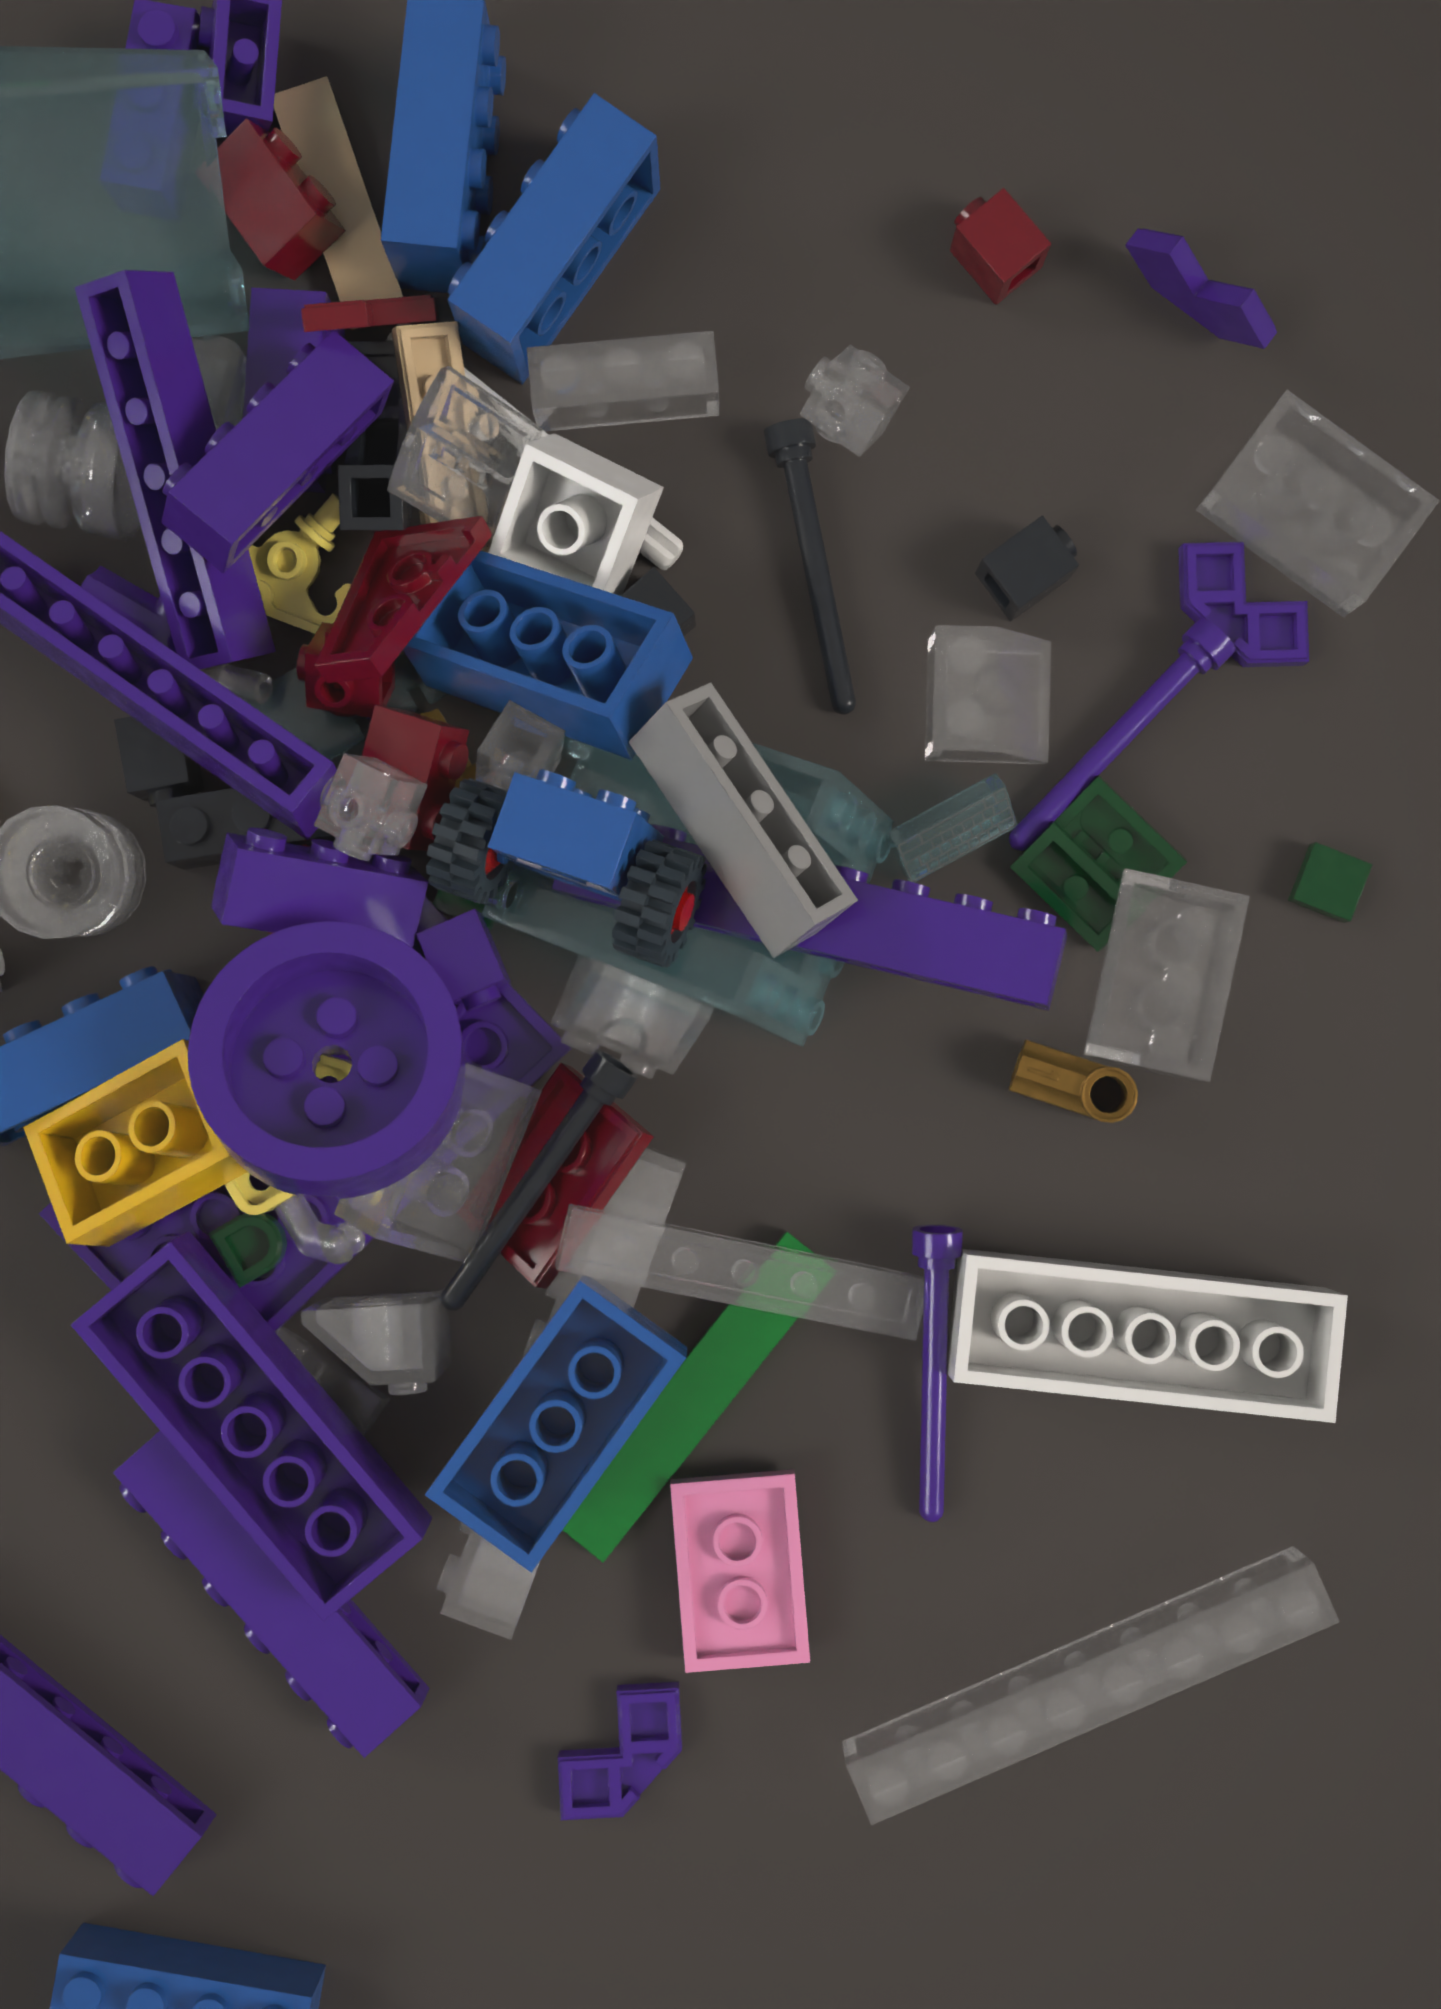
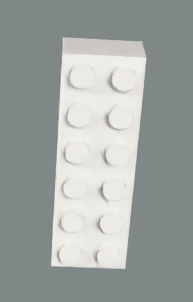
M962 1249V1256L957 1258L947 1352V1374L953 1382L1335 1423L1348 1295L1325 1287Z

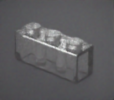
M714 331L527 347L532 410L537 426L545 432L719 416V385Z

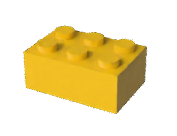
M182 1039L23 1127L66 1244L110 1247L248 1172L227 1152L205 1120L196 1102L188 1071L189 1040Z

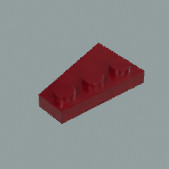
M483 516L410 526L406 530H383L374 533L315 663L316 668L327 683L367 680L382 677L492 537L493 534Z

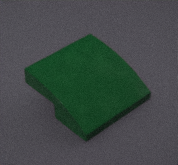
M1099 775L1032 845L1017 858L1010 868L1099 952L1143 909V905L1187 863V859Z

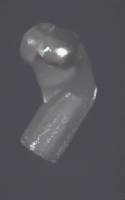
M223 664L204 672L243 700L264 704L271 696L273 683L270 675L229 664Z
M303 1194L295 1195L274 1208L298 1250L307 1257L334 1264H342L351 1261L353 1254L359 1253L365 1246V1234L357 1223L346 1221L338 1227L320 1223Z

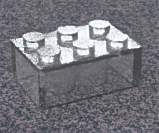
M1286 390L1268 411L1196 510L1236 540L1244 542L1247 548L1344 618L1367 601L1440 500L1292 392Z

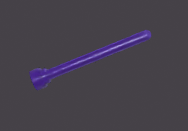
M1199 618L1183 634V644L1178 649L1180 656L1010 832L1009 843L1012 848L1018 851L1028 849L1197 673L1204 675L1210 668L1218 670L1229 659L1236 649L1230 638L1218 626L1205 618Z
M920 1225L912 1229V1254L918 1257V1267L924 1269L919 1512L921 1517L928 1522L938 1521L944 1513L949 1270L956 1267V1258L962 1256L963 1230L949 1225Z

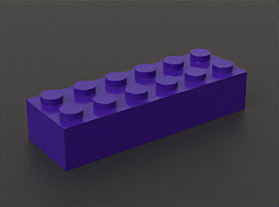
M190 1231L167 1243L71 1324L77 1334L323 1622L423 1539L433 1517Z

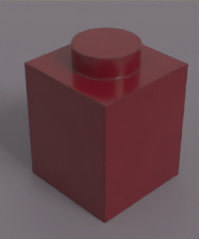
M1003 187L988 201H985L980 196L959 213L954 221L956 229L949 251L992 302L997 305L1042 268L1051 242Z

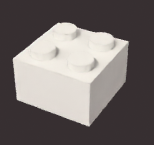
M555 433L525 444L488 553L621 596L626 588L664 487Z

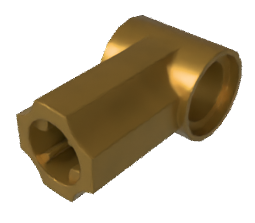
M1026 1039L1018 1055L1008 1091L1090 1117L1093 1120L1108 1123L1121 1121L1129 1116L1134 1110L1138 1098L1135 1081L1127 1072L1120 1068L1096 1063ZM1109 1076L1120 1085L1122 1091L1121 1101L1113 1110L1101 1112L1092 1104L1090 1092L1094 1082L1101 1077Z

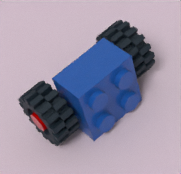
M539 769L536 779L514 772L508 791L471 778L469 780L463 779L460 781L459 788H453L449 794L450 804L444 802L440 810L442 815L440 824H434L432 834L436 835L435 841L428 846L427 856L432 857L426 865L427 874H430L428 879L430 885L470 901L486 904L489 898L493 899L497 895L498 886L503 887L507 880L506 870L507 868L512 869L515 863L523 869L620 901L621 904L615 909L613 919L617 921L612 928V938H615L612 943L613 948L617 952L663 968L670 967L671 961L675 962L679 955V948L683 949L687 942L688 930L692 931L695 919H693L695 911L700 908L702 899L699 896L704 890L706 879L703 878L707 872V864H704L706 859L702 855L663 843L665 836L648 823L651 817L649 813L635 808L637 804L635 801L603 789H599L597 797L594 799L591 794L575 788V781L543 769Z

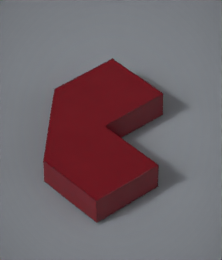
M433 295L304 305V308H301L304 332L439 320L437 298H433Z

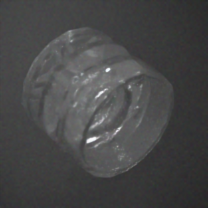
M43 390L28 391L19 402L13 416L5 451V486L7 500L13 516L23 523L39 525L46 522L56 529L67 528L76 520L78 528L85 534L123 541L134 538L141 525L107 403L104 401L93 403L87 411L86 405L76 396L67 395L58 398L53 392Z
M60 805L40 806L26 809L7 819L1 826L0 916L19 932L41 939L102 935L124 924L139 906L147 882L145 857L133 833L114 817L89 809ZM71 862L83 863L84 868L78 874L83 882L82 884H70L68 879L74 874Z

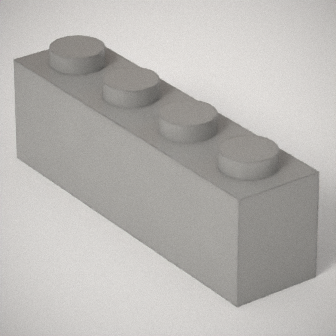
M711 682L665 702L629 741V744L773 958L818 933L858 901Z

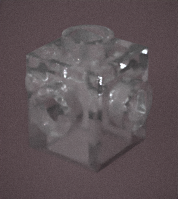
M849 345L832 361L824 356L815 366L804 385V388L811 394L800 415L814 424L816 431L823 438L842 444L860 457L882 436L910 387L888 372L885 364L877 356L864 350H857L852 345Z
M344 753L335 775L328 780L320 796L321 809L314 826L336 837L333 846L354 858L369 861L372 854L398 855L400 849L410 841L418 823L416 812L428 785L377 758Z

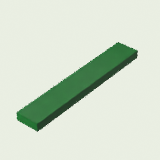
M786 1230L687 1354L684 1362L565 1525L563 1531L603 1563L836 1270Z

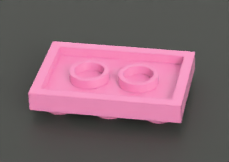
M794 1469L671 1479L670 1488L685 1673L810 1663Z

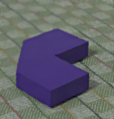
M1138 228L1125 244L1150 287L1218 338L1265 349L1276 335L1275 325L1255 289L1209 280L1184 236Z
M1244 542L1183 543L1178 548L1180 609L1194 622L1199 618H1205L1218 626L1234 644L1236 651L1231 657L1242 667L1304 666L1309 662L1307 601L1246 602Z
M679 1682L617 1685L619 1747L559 1750L558 1775L561 1820L624 1817L663 1769H666L682 1751Z

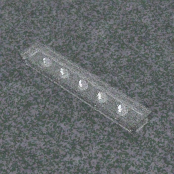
M569 1204L554 1265L558 1271L915 1341L923 1315L924 1276L574 1204Z

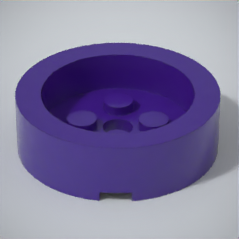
M324 921L301 924L274 932L241 951L218 973L206 990L193 1019L188 1045V1071L196 1102L205 1120L227 1152L241 1167L265 1184L297 1196L298 1194L337 1196L338 1199L370 1194L402 1180L420 1167L436 1151L451 1130L462 1103L466 1054L459 1018L451 994L435 969L417 951L396 937L375 928L348 922ZM342 1053L347 1057L350 1056L352 1067L349 1074L339 1082L327 1083L321 1081L315 1075V1069L320 1061L321 1054Z

